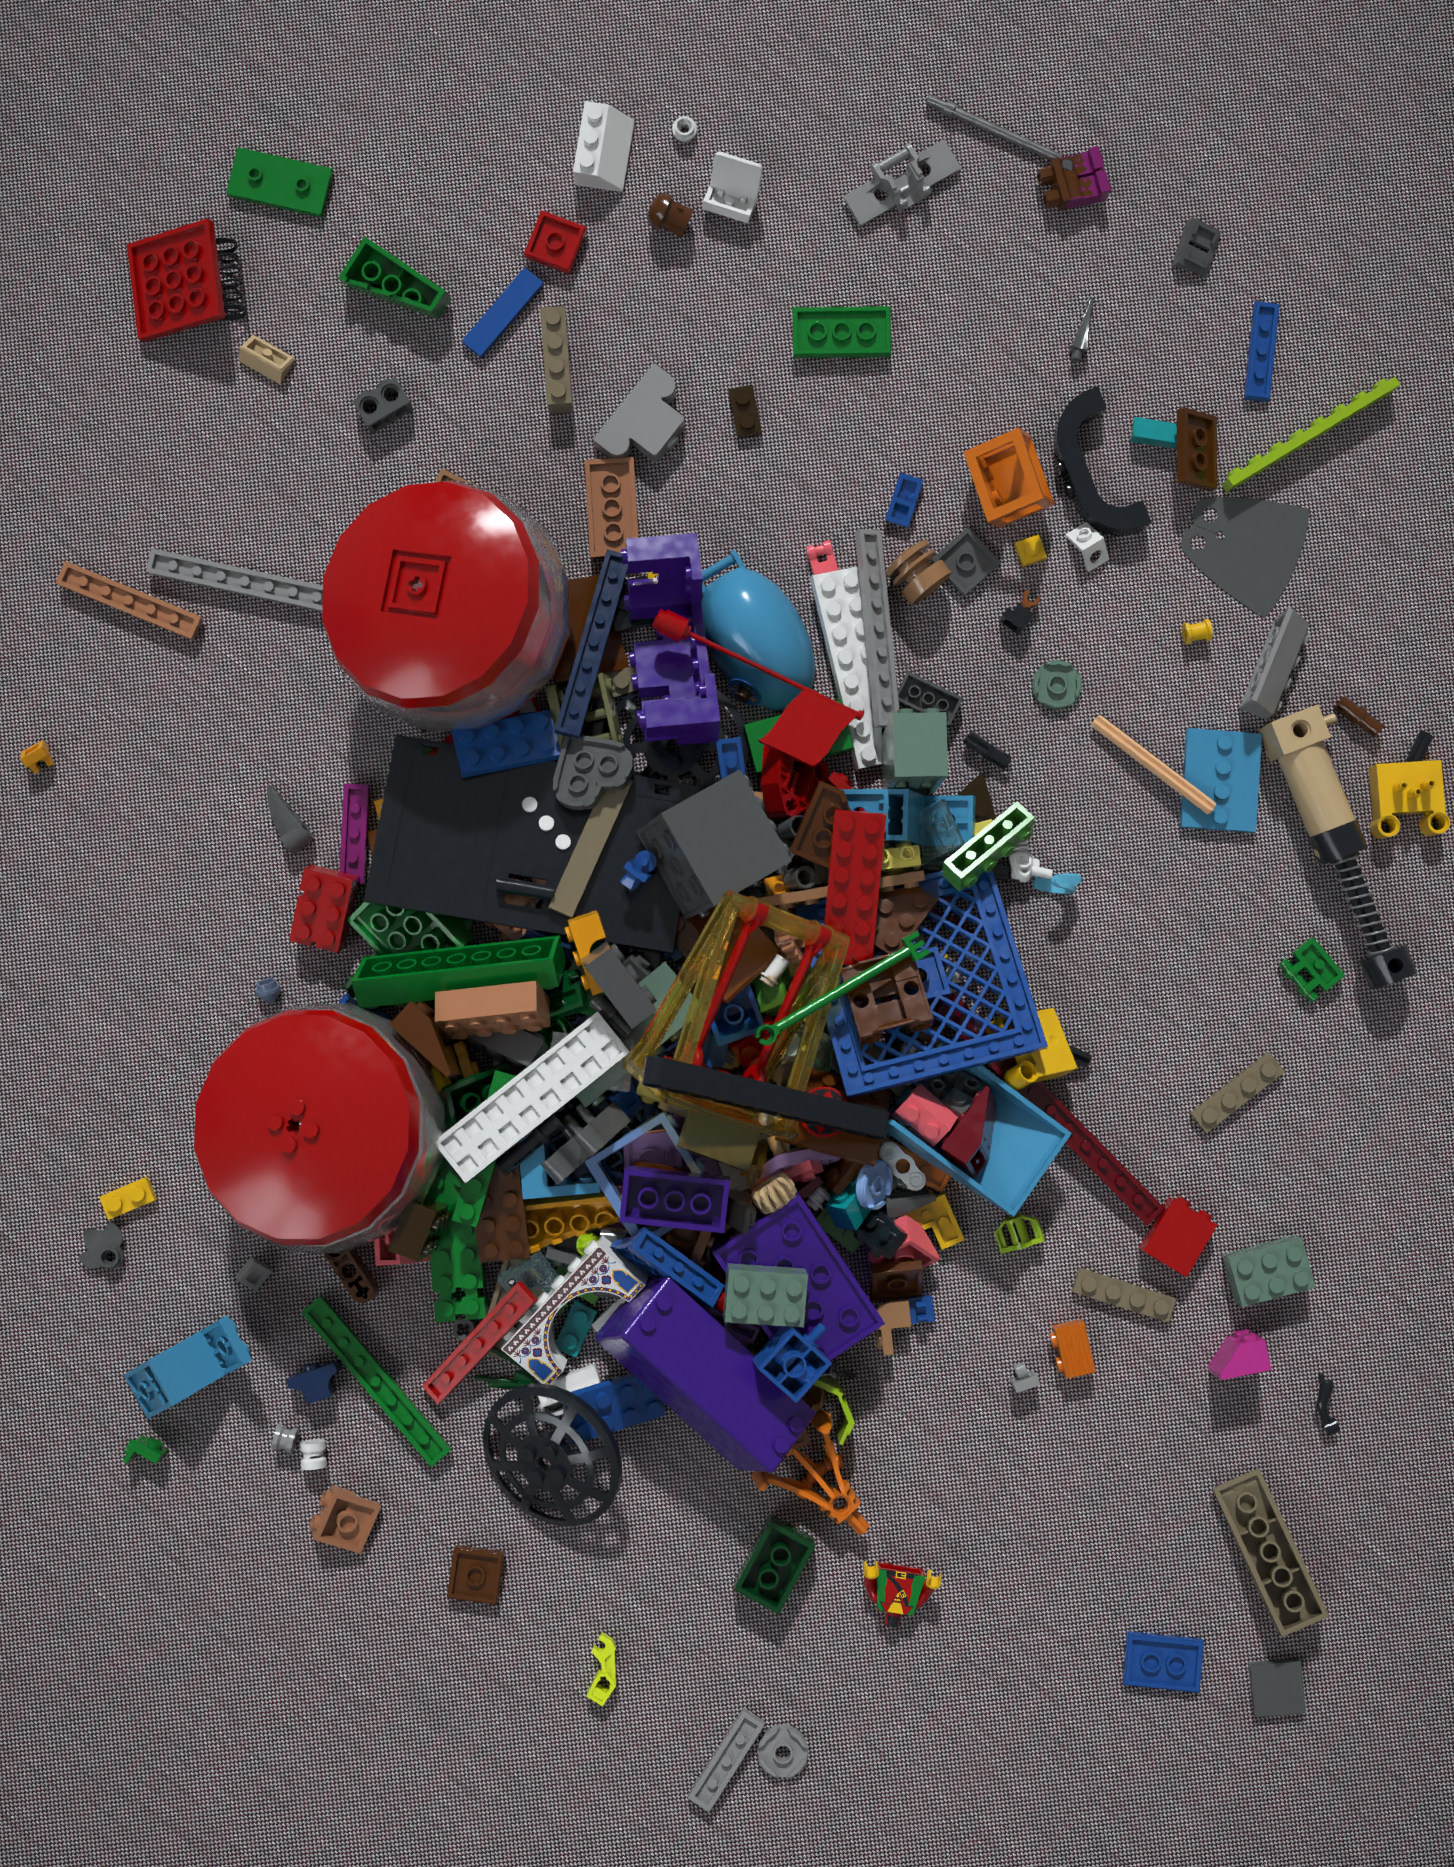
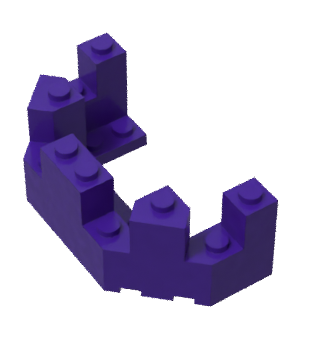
M697 533L627 538L626 549H621L622 564H627L628 574L644 572L657 574V578L627 580L628 595L624 596L625 611L630 610L631 620L655 618L660 609L664 611L668 609L689 619L688 625L692 626L690 632L705 638L701 605L703 577ZM657 633V640L634 642V652H629L630 667H635L636 674L632 675L633 690L638 689L639 698L664 696V699L641 701V710H637L638 726L643 729L645 741L676 739L677 745L718 742L720 729L715 674L710 673L706 644L687 636L686 640L681 639L678 643Z

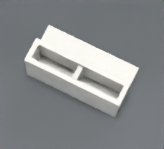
M596 1363L557 1377L551 1385L572 1392L601 1383L602 1380ZM538 1396L541 1412H547L555 1416L564 1414L562 1402Z

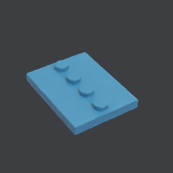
M1186 729L1183 778L1216 802L1217 805L1210 814H1206L1181 795L1180 828L1256 832L1262 744L1261 733Z

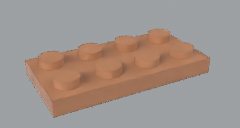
M634 457L585 460L590 559H604L607 549L621 553V549H626L627 538H639Z

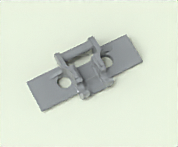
M945 139L918 154L912 145L908 143L904 145V149L878 164L876 162L872 163L870 169L875 178L844 195L843 199L859 226H862L894 207L900 213L927 198L931 194V186L960 171L961 166ZM907 158L909 159L908 169L901 175L893 178L892 174L887 176L883 174L889 168ZM926 166L930 170V174L924 177L919 167ZM877 190H884L887 192L888 197L880 201L875 198L874 193Z

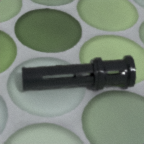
M554 1112L539 1126L535 1127L526 1139L498 1161L496 1166L505 1176H508L513 1169L526 1160L535 1150L542 1145L551 1143L550 1139L559 1131L566 1130L568 1128L567 1125Z

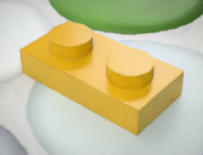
M145 1177L104 1194L99 1199L107 1219L110 1220L157 1200L149 1177Z

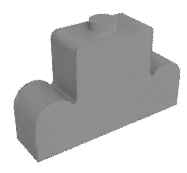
M654 363L593 439L595 448L608 458H626L630 455V446H634L653 462H657L667 449L672 450L679 440L678 435L685 427L684 417L668 405L676 397L674 379Z

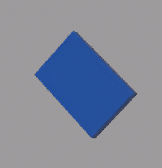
M1126 1631L1122 1674L1123 1685L1200 1693L1203 1639Z

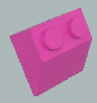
M1249 1329L1234 1331V1335L1225 1338L1207 1366L1208 1371L1220 1380L1271 1370L1265 1339L1256 1335V1333L1249 1332Z

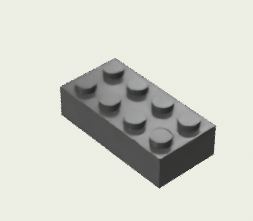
M907 671L898 689L899 704L908 709H913L916 713H924V709L938 708L940 712H946L947 728H949L963 700L962 697Z

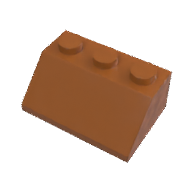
M742 916L732 921L729 926L686 964L696 984L713 995L742 930ZM759 927L751 933L723 998V1001L727 1004L771 964L776 954H782Z

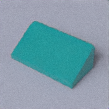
M1134 417L1130 442L1176 449V423Z

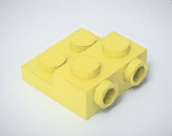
M910 842L897 844V848L889 849L884 845L881 876L919 870L922 865L919 845L912 846Z

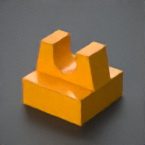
M44 740L23 750L20 756L25 767L28 766L35 774L40 772L41 769L37 764L38 761H44L48 767L53 765L54 762L49 752V747Z

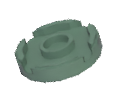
M1061 660L1049 661L1042 665L1034 674L1032 680V692L1037 702L1045 708L1052 710L1065 709L1072 705L1079 697L1082 688L1079 672L1069 662Z

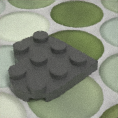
M583 735L580 736V739L565 736L553 778V790L559 803L572 810L592 809L597 805V801L604 790L624 789L634 772L633 756L623 743L615 740Z

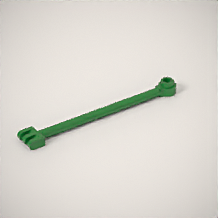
M915 931L901 939L905 946L904 948L777 1023L759 1026L755 1031V1039L761 1037V1032L765 1030L769 1033V1038L767 1040L759 1039L758 1043L764 1046L771 1045L775 1042L777 1035L905 958L910 956L913 962H916L930 954L928 948L920 953L917 951L919 947L925 944L923 939L913 944L912 940L920 935L919 932Z

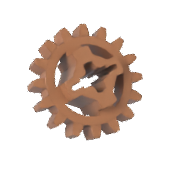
M786 908L775 912V926H773L775 943L780 948L782 955L786 954L791 964L799 963L805 953V930L799 923L798 918L794 919V915L791 914L789 909L787 910Z

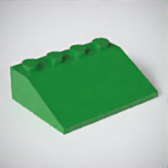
M365 902L347 919L350 925L379 955L467 946L475 938L456 917Z

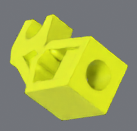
M601 1632L598 1640L604 1642L605 1647L598 1648L594 1645L591 1652L599 1660L602 1668L598 1669L586 1697L603 1706L617 1684L615 1655L617 1646L612 1637ZM601 1677H606L610 1682L608 1688L598 1683V1681H601Z

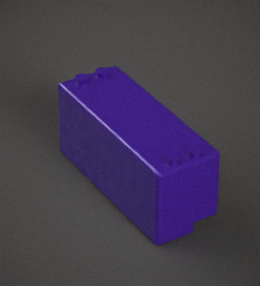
M667 1276L647 1279L646 1285L630 1302L625 1301L621 1303L595 1335L596 1342L738 1470L774 1472L816 1415V1412L802 1399L795 1403L767 1378L752 1360L755 1356Z

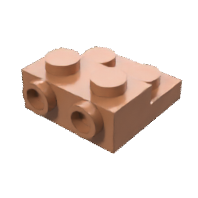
M331 1485L329 1491L325 1490L320 1498V1506L322 1508L319 1515L314 1514L311 1518L309 1529L312 1530L313 1539L361 1554L381 1509V1505L378 1502L356 1496L353 1491Z

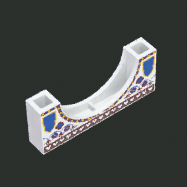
M603 1235L597 1242L592 1240L583 1251L586 1254L581 1259L576 1257L567 1268L569 1272L564 1277L560 1274L551 1285L553 1289L548 1294L543 1292L535 1303L537 1306L532 1311L528 1310L519 1320L521 1323L516 1328L513 1327L503 1337L505 1341L501 1350L542 1384L551 1385L564 1371L567 1359L558 1349L553 1335L554 1316L565 1303L576 1296L589 1292L612 1293L630 1302L646 1285L649 1275L610 1248L612 1243Z

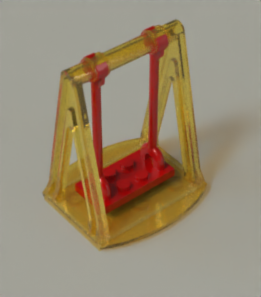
M731 890L726 891L641 1040L623 1058L622 1067L642 1083L646 1056H653L696 982L674 1058L664 1056V1058L712 1069L703 1064L704 1055L702 1047L751 933L758 926L769 927L801 939L805 943V953L774 1024L837 987L850 942L849 936L833 930L830 925H821L817 920L810 921L770 906L767 901L760 902L754 896L747 897ZM739 916L742 919V930L715 990L736 917ZM820 950H823L819 958L817 959L816 963L814 964L812 970L810 971L809 975L807 976L806 980L803 983V980L807 974V971L810 967V964L814 956L817 955L820 952ZM831 1003L807 1016L787 1088L805 1092ZM804 1019L779 1033L774 1043L765 1045L756 1064L749 1066L742 1077L767 1082ZM718 1069V1071L729 1073L727 1071ZM645 1086L664 1103L791 1142H794L795 1138L799 1135L798 1121Z

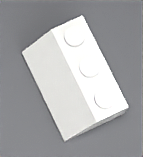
M585 101L573 168L575 185L623 192L635 124L634 119L608 104Z

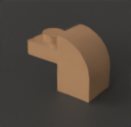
M907 1298L886 1300L876 1306L877 1311L885 1322L883 1326L877 1329L880 1330V1333L875 1334L877 1349H882L883 1355L894 1354L891 1329L911 1327L909 1301Z

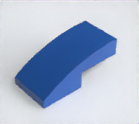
M900 473L885 521L909 527L923 484L922 479Z

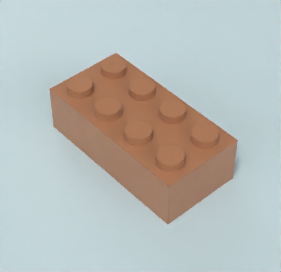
M537 981L435 992V1022L451 1038L457 1040L466 1039L469 1035L488 1037L492 1033L497 1032L514 1034L517 1030L524 1029L540 1031L543 1027H550V999Z

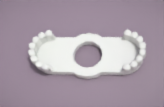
M887 1140L880 1144L878 1149L879 1158L887 1162L893 1175L900 1178L907 1185V1189L911 1191L921 1190L926 1184V1177L915 1165L913 1158L905 1154L896 1142ZM900 1159H906L910 1163V1169L903 1174L897 1172L895 1167L896 1162Z

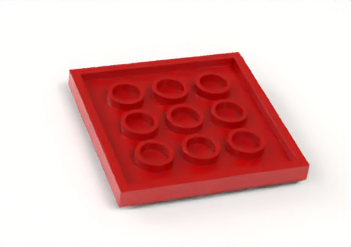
M206 218L127 244L138 340L147 342L225 318L214 221Z

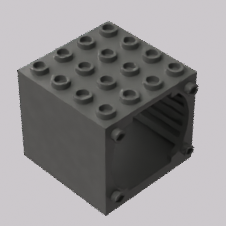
M741 770L732 773L662 812L636 831L645 849L655 854L657 858L656 868L685 919H689L699 914L700 918H703L710 914L709 908L719 903H722L723 908L734 903L730 898L731 896L750 885H753L754 888L763 883L762 878L774 871H777L778 876L788 871L785 865L792 861L789 848L779 839L776 825L767 818L763 802L754 795L747 775L742 774Z

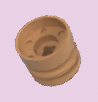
M922 540L904 550L885 572L889 578L898 575L893 581L895 586L904 582L908 583L901 594L911 606L918 604L928 597L953 573L943 560L933 564L930 563L936 551L931 549L924 553L930 546L927 540Z

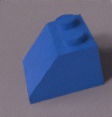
M751 982L728 1004L722 1001L711 1026L718 1047L753 1035L759 1026L765 1025ZM713 995L701 999L705 1011H707Z

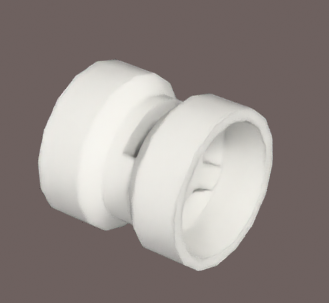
M311 1439L300 1442V1451L303 1453V1459L301 1460L302 1470H317L327 1466V1458L324 1457L326 1440Z

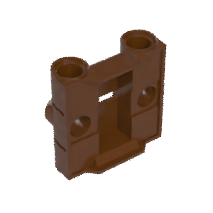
M893 953L859 961L854 965L840 968L842 982L848 981ZM910 956L846 993L849 1010L853 1016L861 1044H871L881 1040L884 1030L909 1024L910 1030L916 1032L925 1030L933 1025V1016L917 964L913 962ZM914 988L917 994L908 995L904 990ZM891 995L898 996L897 1000L877 1005L875 1003V999ZM862 1000L868 1005L864 1008H858L854 1003Z

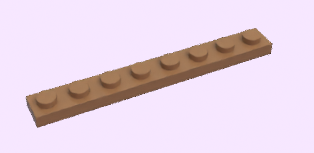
M924 870L881 876L879 892L893 891L894 886L904 884V888L919 886V881L925 880ZM828 885L755 897L753 899L769 907L779 905L780 909L795 907L794 902L804 901L805 905L820 903L819 898L827 897ZM747 899L733 901L734 903L723 908V913L729 914L730 918L742 916V909Z

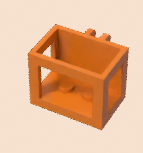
M1018 427L963 452L988 523L1002 528L1055 505L1032 437Z

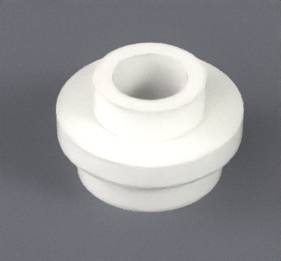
M682 116L674 122L672 131L677 140L688 142L695 137L697 127L691 118ZM682 128H687L689 131L686 133H682L680 130Z

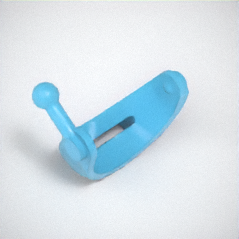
M1076 873L1058 874L1052 876L1051 879L1034 876L1033 887L1049 893L1072 894L1076 892V886L1081 883L1082 877Z

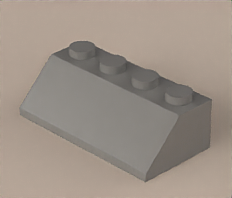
M1288 607L1274 619L1239 709L1264 719H1268L1273 714L1276 715L1282 705V701L1279 699L1282 692H1286L1290 685L1291 678H1289L1291 669L1296 668L1300 660V655H1297L1299 649L1306 644L1309 637L1307 632L1309 623L1294 609Z

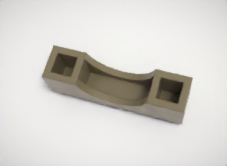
M565 306L540 308L548 410L550 414L573 413L574 404L569 364V334Z

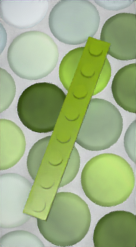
M1396 376L1388 381L1383 378L1372 386V391L1367 394L1365 391H1362L1351 399L1352 403L1345 406L1342 403L1330 411L1331 416L1326 419L1323 416L1317 418L1309 424L1311 428L1306 431L1302 429L1297 430L1289 436L1290 440L1282 444L1280 441L1268 449L1269 453L1262 457L1258 454L1247 462L1248 466L1242 470L1240 467H1237L1226 474L1228 478L1222 484L1223 488L1228 493L1388 396L1401 384Z

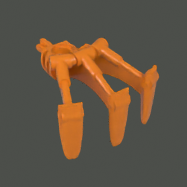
M827 1410L819 1411L811 1422L822 1433L825 1443L823 1445L827 1456L824 1462L815 1464L806 1454L804 1455L793 1445L786 1456L793 1454L808 1470L806 1478L803 1477L801 1481L789 1477L782 1478L767 1472L754 1471L751 1478L759 1491H765L769 1483L796 1493V1496L804 1500L809 1499L817 1503L818 1508L821 1511H826V1515L831 1519L833 1518L836 1524L846 1520L860 1536L862 1533L867 1532L870 1524L856 1510L860 1506L861 1501L856 1497L853 1489L850 1488V1483L847 1480H842L839 1468L844 1467L841 1454H836L834 1443L830 1440L829 1436L832 1428L831 1414ZM834 1470L838 1487L832 1488L823 1477L826 1472ZM816 1481L826 1491L827 1497L812 1489ZM839 1497L846 1499L842 1506L837 1507L833 1505L835 1499Z

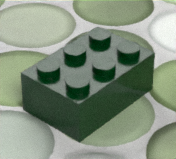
M769 1514L734 1580V1590L771 1611L780 1614L816 1546L815 1539L774 1515Z

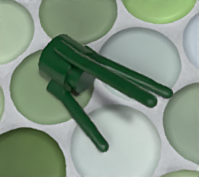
M495 1347L491 1352L521 1367V1369H515L513 1379L474 1376L475 1380L490 1382L488 1386L491 1388L514 1389L518 1386L534 1384L535 1377L505 1352Z

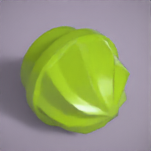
M586 1232V1234L578 1237L576 1249L581 1256L586 1254L583 1251L592 1240L596 1242L599 1240L596 1234Z

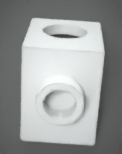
M1087 522L1066 534L1067 539L1082 552L1088 572L1109 560L1104 538ZM1101 550L1099 559L1091 562V555L1095 551Z

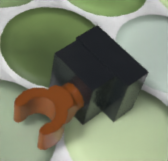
M1029 589L1023 594L1022 603H1018L1014 610L1008 607L999 620L1017 635L1021 633L1033 616L1029 609L1034 608L1040 601V597L1034 602L1028 601Z

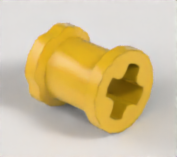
M1204 619L1203 622L1196 624L1183 623L1182 636L1185 644L1190 645L1193 641L1203 639L1211 641L1213 629L1210 620Z

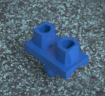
M648 850L639 852L635 859L628 861L623 867L627 872L620 882L633 891L642 882L645 883L651 880L654 875L651 871L657 865L655 854Z

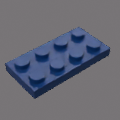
M550 710L500 719L496 722L489 721L451 729L462 778L558 760L561 752Z
M632 1373L571 1392L593 1407L604 1419L611 1432L665 1416L664 1402ZM562 1403L563 1413L565 1414L569 1406ZM577 1413L571 1426L579 1432L585 1441L599 1437L586 1419ZM567 1434L569 1444L571 1446L575 1445L574 1440Z

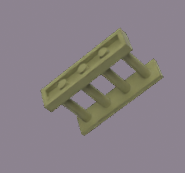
M599 673V684H595L592 695L602 693L605 708L587 712L584 723L607 718L610 732L593 737L623 743L613 693L615 692L613 679L609 678V675ZM552 685L545 688L552 719L556 727L565 690H562V687ZM557 734L561 750L565 736Z

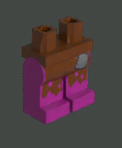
M1099 146L1091 147L1087 152L1073 156L1051 159L1049 166L1038 170L1036 174L1038 184L1040 186L1051 184L1052 190L1045 191L1043 194L1045 208L1057 207L1058 212L1066 210V208H1075L1106 201L1111 188L1106 170H1103L1104 163Z

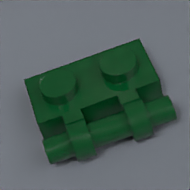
M579 969L571 972L569 970L563 971L559 986H562V989L553 991V989L544 990L550 999V1022L587 1009L583 986L580 983L573 984V981L581 979Z

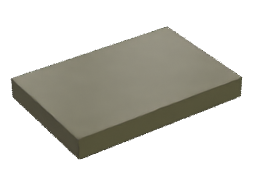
M692 1097L676 1147L741 1171L749 1172L764 1123L702 1099Z

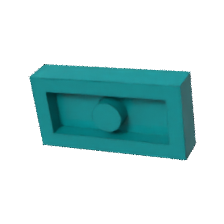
M577 1300L574 1301L556 1340V1345L560 1351L575 1358L577 1357L598 1310Z

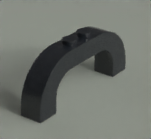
M1097 386L1077 395L1066 406L1058 420L1053 437L1054 454L1057 460L1055 466L1059 476L1063 475L1066 483L1064 489L1069 499L1072 498L1077 512L1085 522L1097 531L1108 535H1132L1147 530L1152 523L1143 500L1124 507L1112 506L1102 500L1095 488L1077 440L1078 429L1085 423L1102 417L1107 410Z

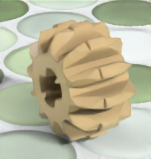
M781 1172L761 1182L759 1186L754 1188L751 1197L756 1207L762 1213L770 1214L780 1208L782 1209L784 1205L794 1199L797 1189L792 1179L787 1174Z

